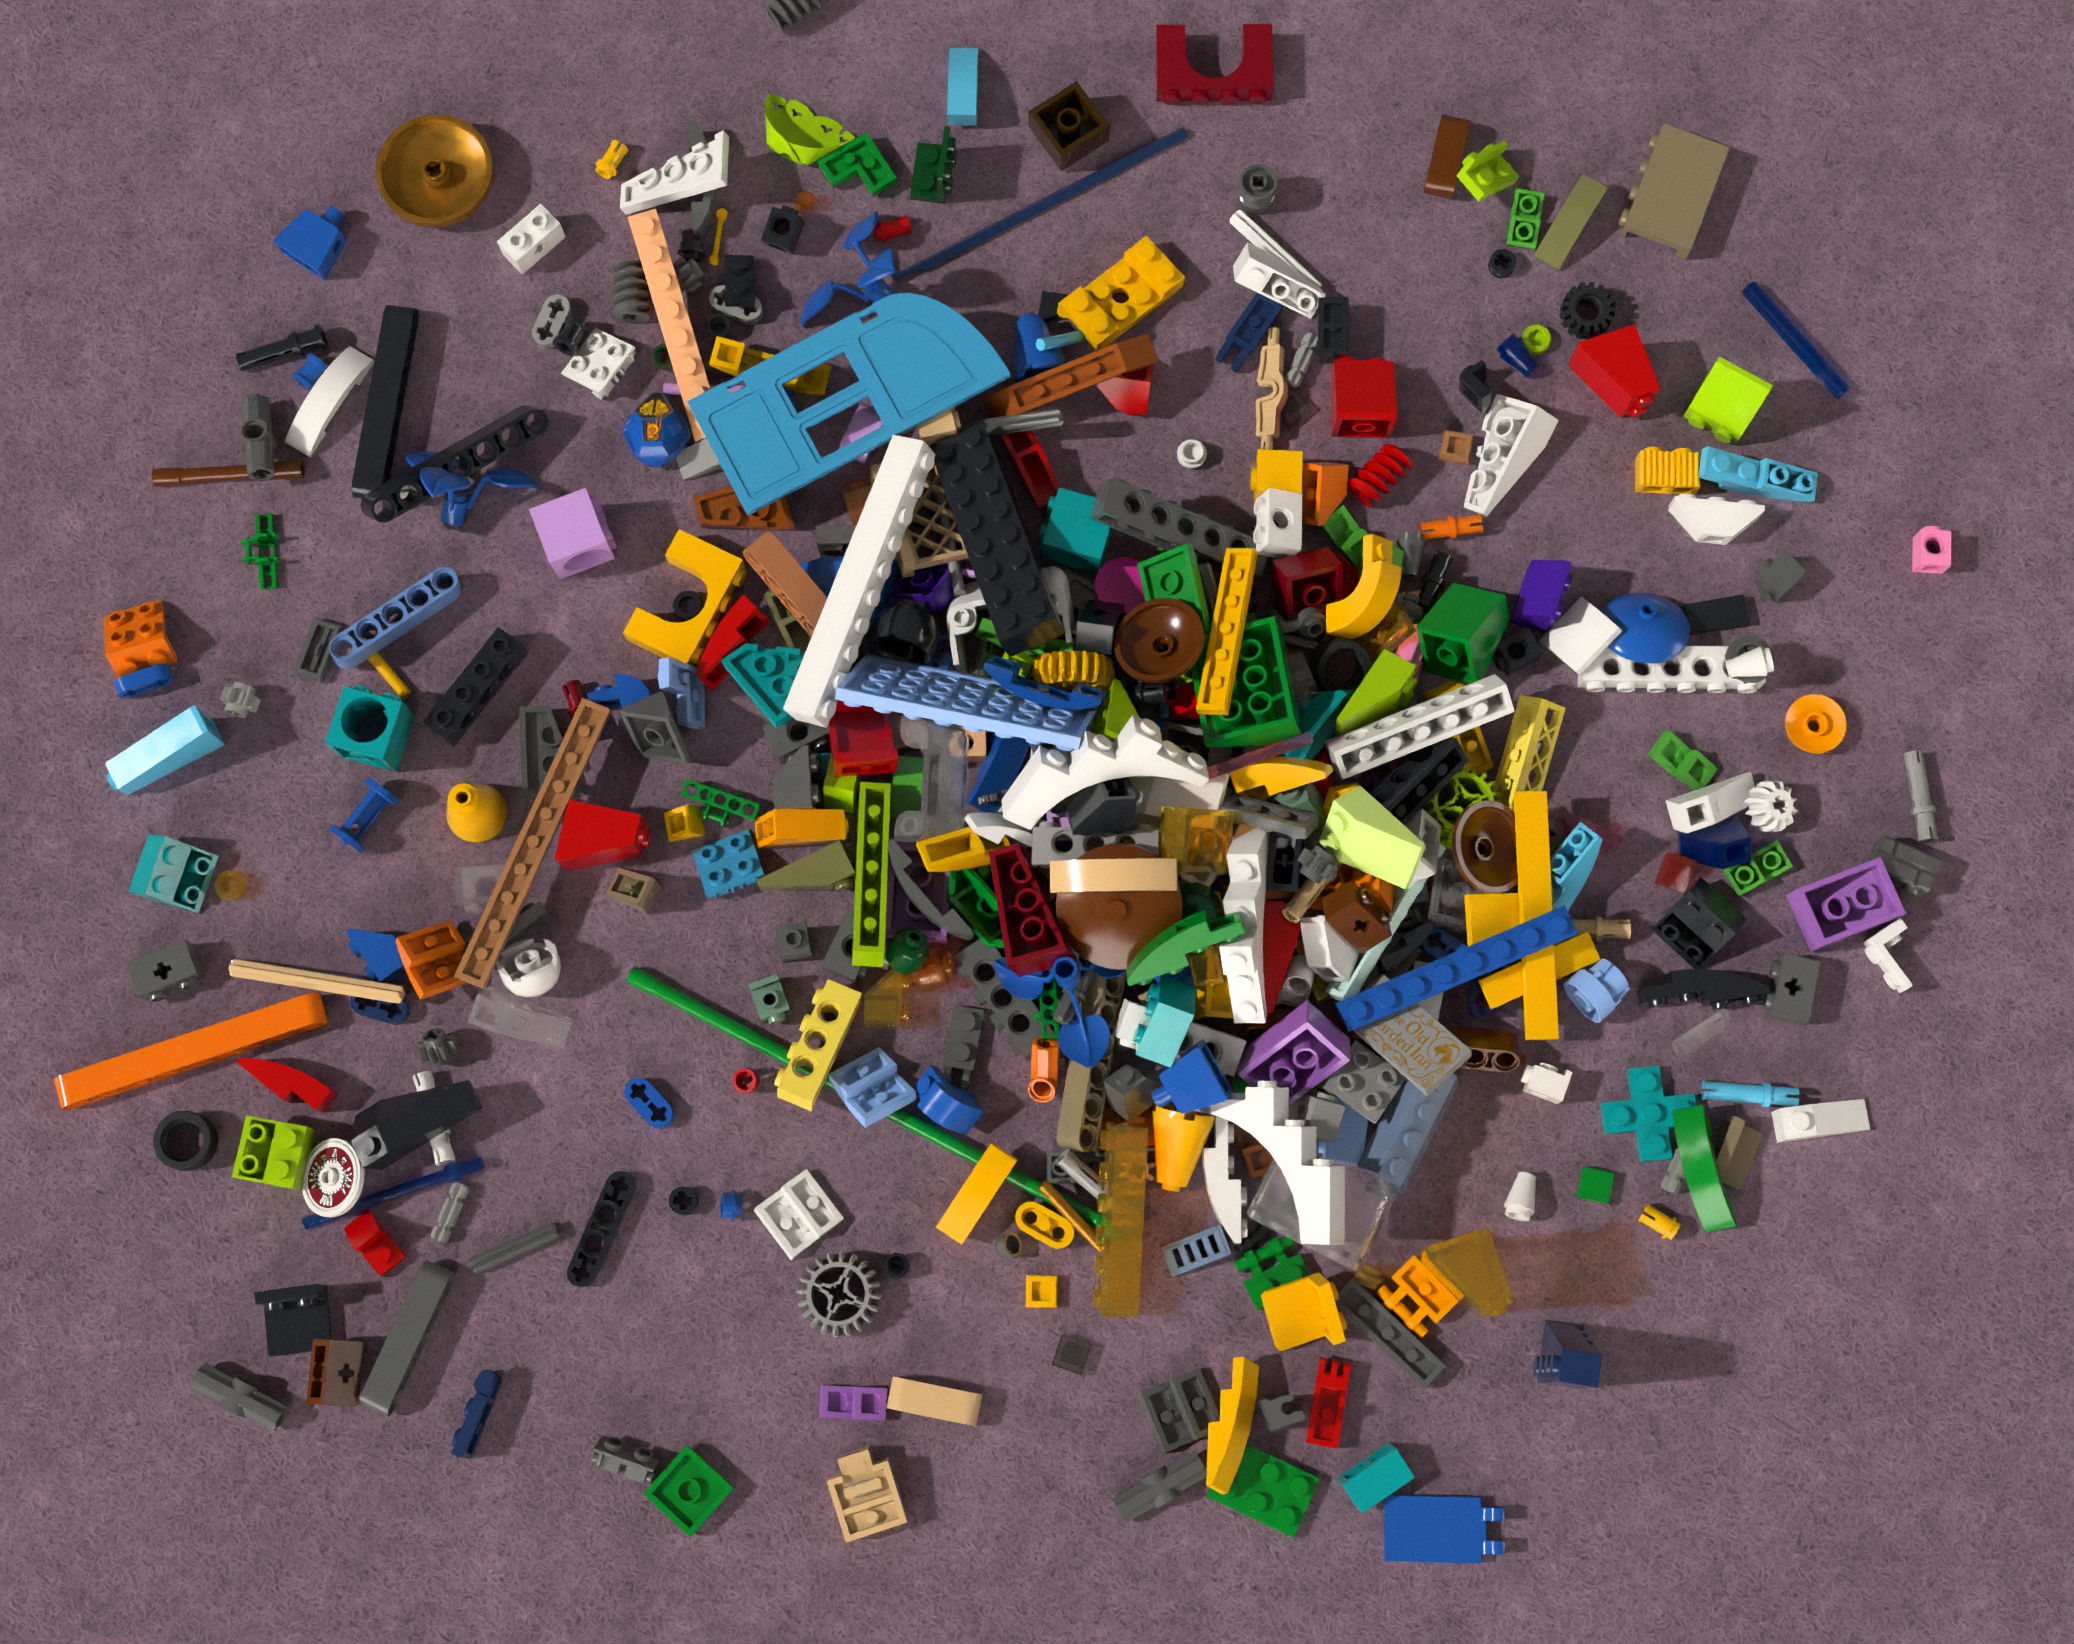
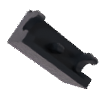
M1348 297L1319 298L1318 356L1321 355V361L1325 364L1329 363V359L1339 360L1342 357H1349L1350 308Z

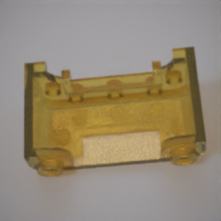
M1488 1227L1416 1250L1420 1262L1470 1313H1478L1479 1317L1485 1315L1493 1317L1508 1312L1506 1305L1514 1303Z

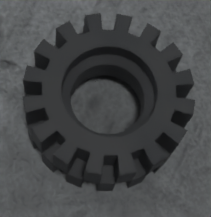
M1582 282L1579 283L1577 288L1573 286L1569 293L1567 292L1560 307L1559 317L1563 319L1561 323L1563 328H1569L1567 332L1570 335L1575 332L1577 333L1576 338L1581 339L1583 335L1586 336L1587 340L1594 335L1595 337L1599 336L1602 332L1605 333L1608 330L1616 313V307H1614L1616 302L1614 298L1610 299L1612 293L1609 290L1605 293L1602 291L1604 286L1599 284L1598 288H1595V282H1589L1588 286H1585V283ZM1582 302L1593 303L1598 309V317L1594 320L1581 318L1577 313V306Z

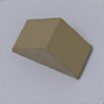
M618 868L605 895L649 914L661 886L652 877Z

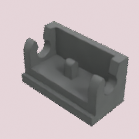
M1280 1395L1269 1400L1267 1398L1257 1400L1268 1431H1275L1306 1419L1303 1411L1283 1413L1288 1411L1289 1407L1288 1405L1282 1406V1404L1292 1401L1294 1396Z

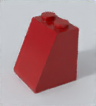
M1635 324L1579 342L1568 363L1570 369L1620 418L1628 415L1631 418H1637L1648 412L1647 409H1649L1660 391L1658 381Z
M1342 357L1339 360H1334L1331 370V437L1391 438L1397 421L1394 361H1386V359L1380 357L1371 358L1368 361L1356 360L1354 357Z
M569 800L554 859L565 871H575L643 856L644 848L650 847L652 831L649 830V825L641 814Z

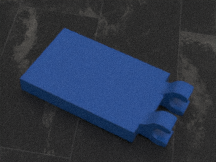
M1389 1495L1384 1498V1561L1481 1564V1554L1505 1555V1541L1486 1540V1521H1505L1504 1508L1481 1507L1480 1497Z

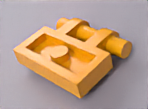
M1415 1255L1390 1277L1399 1288L1392 1293L1383 1284L1375 1292L1384 1301L1382 1305L1388 1311L1392 1310L1404 1322L1402 1325L1409 1332L1412 1330L1419 1339L1429 1331L1420 1322L1426 1315L1436 1324L1459 1302ZM1406 1294L1419 1307L1414 1313L1400 1301Z

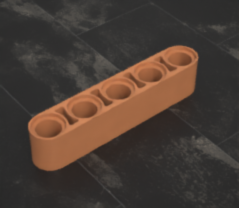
M765 531L743 551V555L812 637L827 597L783 544L772 533Z

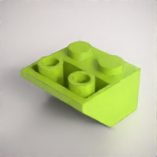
M246 1115L232 1178L302 1191L304 1172L308 1156L312 1151L316 1130L307 1126Z

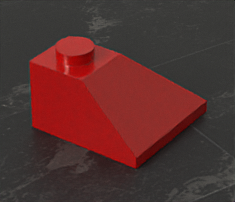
M1154 364L1133 373H1124L1096 386L1117 411H1124V413L1131 416L1147 415Z

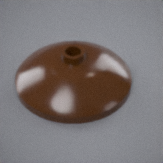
M1157 598L1146 601L1133 608L1120 622L1114 638L1116 658L1122 669L1136 680L1146 683L1172 681L1188 672L1199 659L1205 643L1204 626L1195 610L1182 601L1171 598ZM1163 648H1169L1167 651L1160 653Z
M1491 800L1476 802L1468 806L1458 817L1452 834V852L1455 864L1467 883L1481 892L1490 894L1501 893L1510 890L1518 884L1515 813L1506 805Z

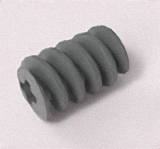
M766 0V11L780 33L783 32L782 22L792 27V16L801 21L803 19L801 10L811 15V4H814L818 9L822 8L820 0Z
M626 257L617 260L614 263L615 274L613 282L615 285L613 286V293L615 295L613 297V304L615 306L613 307V315L618 320L626 323H645L650 320V316L644 313L650 310V305L644 301L650 299V294L645 291L649 287L640 257Z

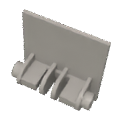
M1355 1040L1350 1047V1061L1331 1075L1323 1089L1351 1107V1109L1360 1113L1367 1120L1376 1124L1406 1077L1390 1063Z

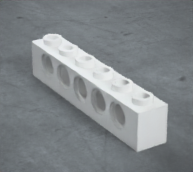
M1686 646L1676 657L1660 663L1634 662L1617 655L1606 647L1580 676L1578 675V687H1586L1588 692H1601L1605 688H1617L1618 692H1633L1635 688H1647V692L1659 693L1664 692L1666 688H1677L1679 693L1695 692L1696 688L1708 689L1709 693L1726 692V689H1738V693L1748 694L1756 692L1766 682V678L1758 683L1747 684L1738 679L1729 678L1725 670L1726 661L1724 657L1729 646ZM1640 664L1644 666L1647 670V675L1637 674L1634 670V665ZM1603 665H1613L1617 670V675L1607 674ZM1664 665L1674 666L1677 670V675L1671 676L1667 674ZM1695 665L1705 667L1707 676L1697 674Z
M1494 674L1326 740L1324 743L1333 769L1343 780L1513 713L1515 710L1506 683Z

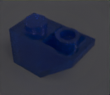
M1737 817L1722 820L1690 833L1678 832L1679 856L1681 860L1720 869L1752 861L1750 835Z

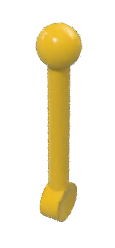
M723 208L718 209L716 212L718 225L713 253L709 257V263L713 266L718 265L720 262L718 253L724 221L728 218V212Z

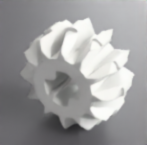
M1762 781L1760 784H1757V787L1748 790L1750 798H1747L1744 802L1749 805V810L1745 814L1752 816L1750 825L1759 826L1760 831L1778 832L1785 829L1787 825L1794 823L1792 815L1797 813L1798 810L1793 807V803L1797 798L1790 796L1792 788L1784 787L1782 781Z

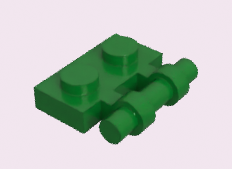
M1289 1234L1279 1239L1274 1237L1268 1240V1245L1254 1252L1250 1249L1243 1253L1244 1257L1233 1262L1238 1273L1249 1268L1253 1275L1252 1278L1242 1283L1256 1310L1264 1307L1261 1299L1264 1291L1310 1275L1300 1254L1289 1259L1286 1257L1284 1250L1294 1246V1242ZM1275 1256L1278 1264L1262 1272L1259 1263Z

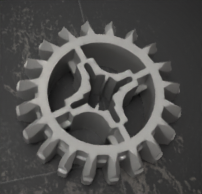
M840 1251L839 1261H835L833 1253L829 1252L827 1253L829 1263L824 1264L823 1260L817 1257L815 1259L819 1266L817 1270L810 1265L806 1267L807 1272L812 1274L810 1279L800 1276L799 1281L807 1284V1288H799L796 1290V1293L806 1295V1300H800L797 1302L798 1307L808 1306L809 1310L802 1314L803 1319H807L812 1315L815 1317L810 1323L811 1328H816L821 1322L823 1323L820 1331L821 1334L826 1335L829 1327H833V1337L838 1338L840 1328H844L845 1335L849 1337L852 1335L851 1325H854L857 1331H863V1326L859 1322L862 1318L867 1323H872L873 1319L866 1314L868 1310L878 1313L879 1308L871 1305L872 1299L881 1300L882 1295L872 1294V1289L881 1287V1283L879 1281L870 1283L869 1279L873 1278L877 1273L875 1270L864 1273L869 1264L866 1260L862 1261L859 1266H856L855 1264L858 1259L856 1254H852L849 1262H846V1253L844 1251ZM845 1268L843 1274L840 1275V1278L834 1284L818 1281L829 1270ZM853 1272L863 1282L865 1289L864 1299L853 1295L850 1291ZM843 1285V1292L853 1298L854 1301L848 1299L843 1301L840 1299V1303L835 1304V1297L830 1292L824 1290V1288L833 1290V1288L838 1289V1286ZM814 1289L824 1293L828 1298L829 1303L825 1317L818 1311L815 1305ZM850 1304L860 1308L853 1317L843 1321H834L836 1314H838L842 1306Z

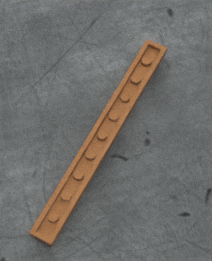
M585 698L581 699L454 975L455 978L485 990L566 813L568 801L572 799L609 719L611 709Z

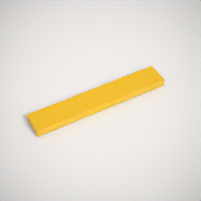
M1226 548L1196 706L1198 714H1229L1258 556L1255 548Z

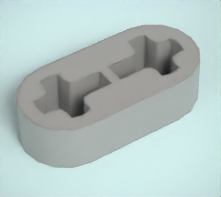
M724 285L717 286L710 292V305L716 313L723 314L727 318L747 325H754L763 317L762 303L756 297L754 307L756 313L751 312L749 316H746L745 310L741 307H725V302L722 306L719 305L716 298L724 296Z
M555 294L546 299L533 326L532 337L541 349L548 350L555 347L553 345L554 338L560 335L564 329L565 319L568 316L571 317V305L563 295ZM560 303L564 311H558L553 319L554 312L552 306L558 307ZM549 325H551L550 332L552 337H546L545 340H542L540 332L546 333Z

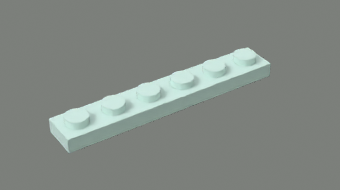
M1439 844L1437 865L1439 863L1440 857L1446 849L1441 844ZM1428 877L1410 884L1406 889L1396 886L1393 911L1389 913L1392 919L1389 922L1392 936L1401 921L1406 917L1413 901L1422 891ZM1392 936L1366 952L1359 953L1350 980L1331 981L1325 993L1339 1001L1358 994L1366 978L1375 968L1377 960L1385 947L1391 942Z

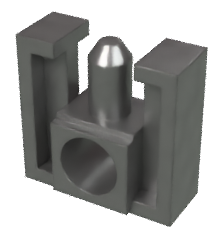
M857 525L817 526V547L820 557L844 556Z

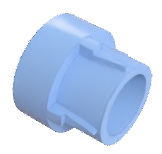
M1603 958L1587 969H1579L1563 984L1564 990L1573 1004L1583 1015L1596 1023H1600L1614 1011L1615 1007L1621 1002V998L1630 990L1629 984L1621 971L1610 961Z

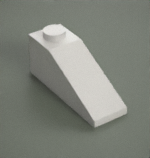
M1864 1099L1786 1107L1771 1112L1777 1143L1870 1130Z

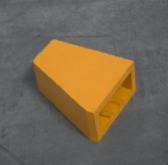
M773 809L756 819V849L830 845L838 840L842 842L846 840L849 830L844 809Z

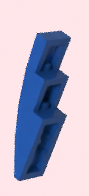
M994 733L987 746L990 751L976 774L980 778L966 803L982 813H997L999 811L1002 801L994 802L990 805H979L978 797L1000 793L1001 790L1009 789L1012 786L1030 746V743L1026 742L1025 738L1015 736L1013 738H1001Z

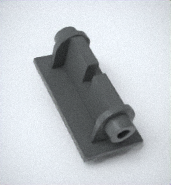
M602 1436L593 1448L595 1452L591 1462L596 1463V1467L615 1474L619 1473L621 1464L626 1466L624 1477L645 1484V1482L652 1483L656 1473L654 1469L662 1457L655 1455L648 1448H636L625 1444L617 1437Z

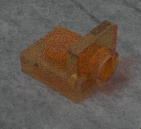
M864 480L850 482L846 484L847 489L842 490L852 525H857L872 488L871 483H864Z

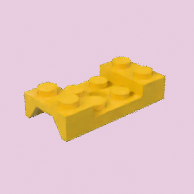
M1146 235L1125 251L1124 257L1090 284L1084 288L1078 287L1058 303L1057 314L1061 318L1070 319L1085 335L1091 351L1095 352L1108 346L1183 287L1185 276ZM1121 292L1128 297V301L1118 303L1112 296L1115 293Z

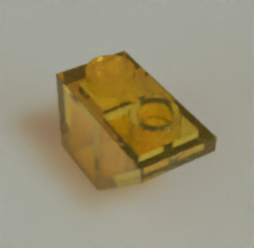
M891 969L865 994L864 1027L866 1029L903 1030V1022H909V1003H903L904 991H909L910 974H902Z

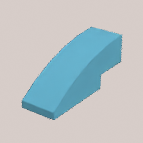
M950 48L947 96L948 125H977L978 48Z

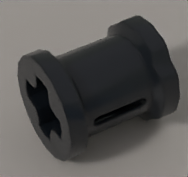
M568 316L564 321V329L560 335L554 338L553 345L563 354L575 356L578 352V344L583 337L588 335L590 329L579 318Z

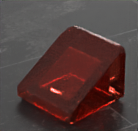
M1672 852L1665 853L1654 884L1684 894L1697 861Z

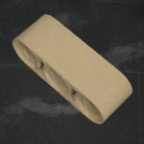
M892 1377L886 1408L977 1426L982 1394Z

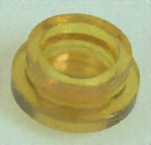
M234 870L222 872L215 881L217 895L227 901L239 899L246 890L245 878Z
M1364 1262L1363 1266L1357 1264L1354 1268L1356 1273L1353 1279L1365 1287L1375 1290L1378 1284H1382L1384 1281V1277L1380 1275L1381 1269L1373 1264Z

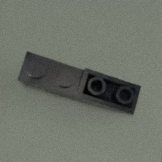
M1684 969L1670 971L1665 975V985L1642 988L1637 992L1639 1004L1649 1003V1008L1668 1005L1667 1000L1679 998L1680 1003L1698 1000V995H1700L1702 1007L1712 1005L1713 1010H1720L1731 1007V1002L1742 1000L1743 1005L1762 1002L1761 997L1770 993L1769 986L1735 973L1709 969Z

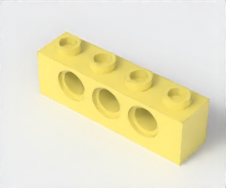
M829 979L824 988L818 987L812 1000L815 1008L811 1015L806 1013L799 1029L803 1034L799 1042H792L788 1051L787 1058L791 1060L786 1069L781 1068L775 1079L774 1085L778 1086V1098L812 1112L861 1004V992ZM826 1012H832L837 1016V1019L828 1022L821 1015ZM813 1039H820L825 1045L822 1048L815 1049L809 1045V1042ZM801 1066H807L813 1072L808 1076H801L796 1070Z

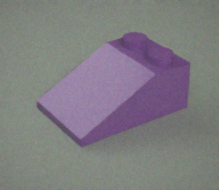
M1881 857L1800 887L1786 895L1811 952L1906 914Z

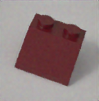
M1328 547L1272 560L1273 589L1282 617L1286 621L1294 620L1299 612L1308 607L1318 608L1326 617V605L1343 600V563Z

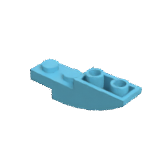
M1707 446L1701 451L1698 478L1718 483V488L1741 494L1786 501L1813 502L1815 501L1818 473L1769 458L1758 461Z
M1579 822L1550 857L1553 910L1565 905L1568 911L1587 881L1600 851L1603 839L1582 822Z

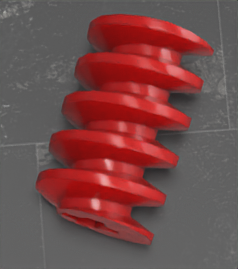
M1384 444L1380 448V453H1375L1372 456V461H1367L1364 464V469L1356 472V478H1351L1348 481V488L1353 496L1362 504L1371 508V499L1377 503L1382 500L1378 491L1387 495L1390 490L1386 483L1396 486L1398 482L1394 475L1396 474L1403 478L1406 474L1402 466L1411 470L1414 467L1413 463L1397 446Z

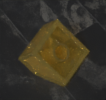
M1162 806L1159 857L1177 859V871L1229 873L1226 854L1232 843L1234 811Z

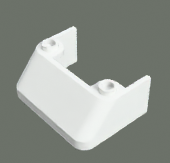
M1058 567L1042 568L1059 616L1062 615L1066 632V643L1068 645L1074 644L1073 651L1075 650L1076 639L1072 637L1071 631L1075 618L1068 578ZM977 581L964 584L966 593L959 597L953 596L948 605L947 626L953 665L960 673L969 674L963 635L974 630L978 621L977 614L988 612Z

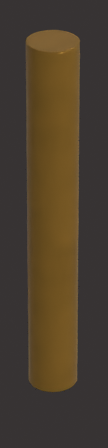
M1048 1180L1040 1184L1038 1189L1098 1254L1101 1257L1110 1250L1105 1241Z

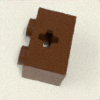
M1352 880L1321 899L1326 921L1361 954L1392 936L1389 924L1392 919L1388 910L1383 905L1378 906L1369 891L1365 888L1361 889Z
M313 1339L307 1404L357 1406V1398L360 1394V1368L364 1359L363 1342Z

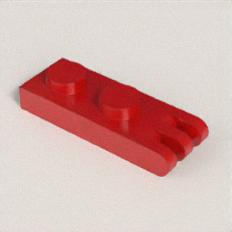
M1319 1357L1305 1443L1338 1449L1351 1363L1344 1362L1342 1374H1338L1339 1360L1332 1359L1330 1372L1325 1371L1326 1358Z

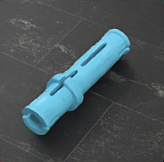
M1707 1080L1702 1082V1089L1715 1091L1701 1092L1702 1100L1759 1103L1761 1107H1769L1770 1104L1794 1107L1799 1104V1098L1786 1097L1799 1095L1798 1087H1776L1765 1082L1762 1085Z

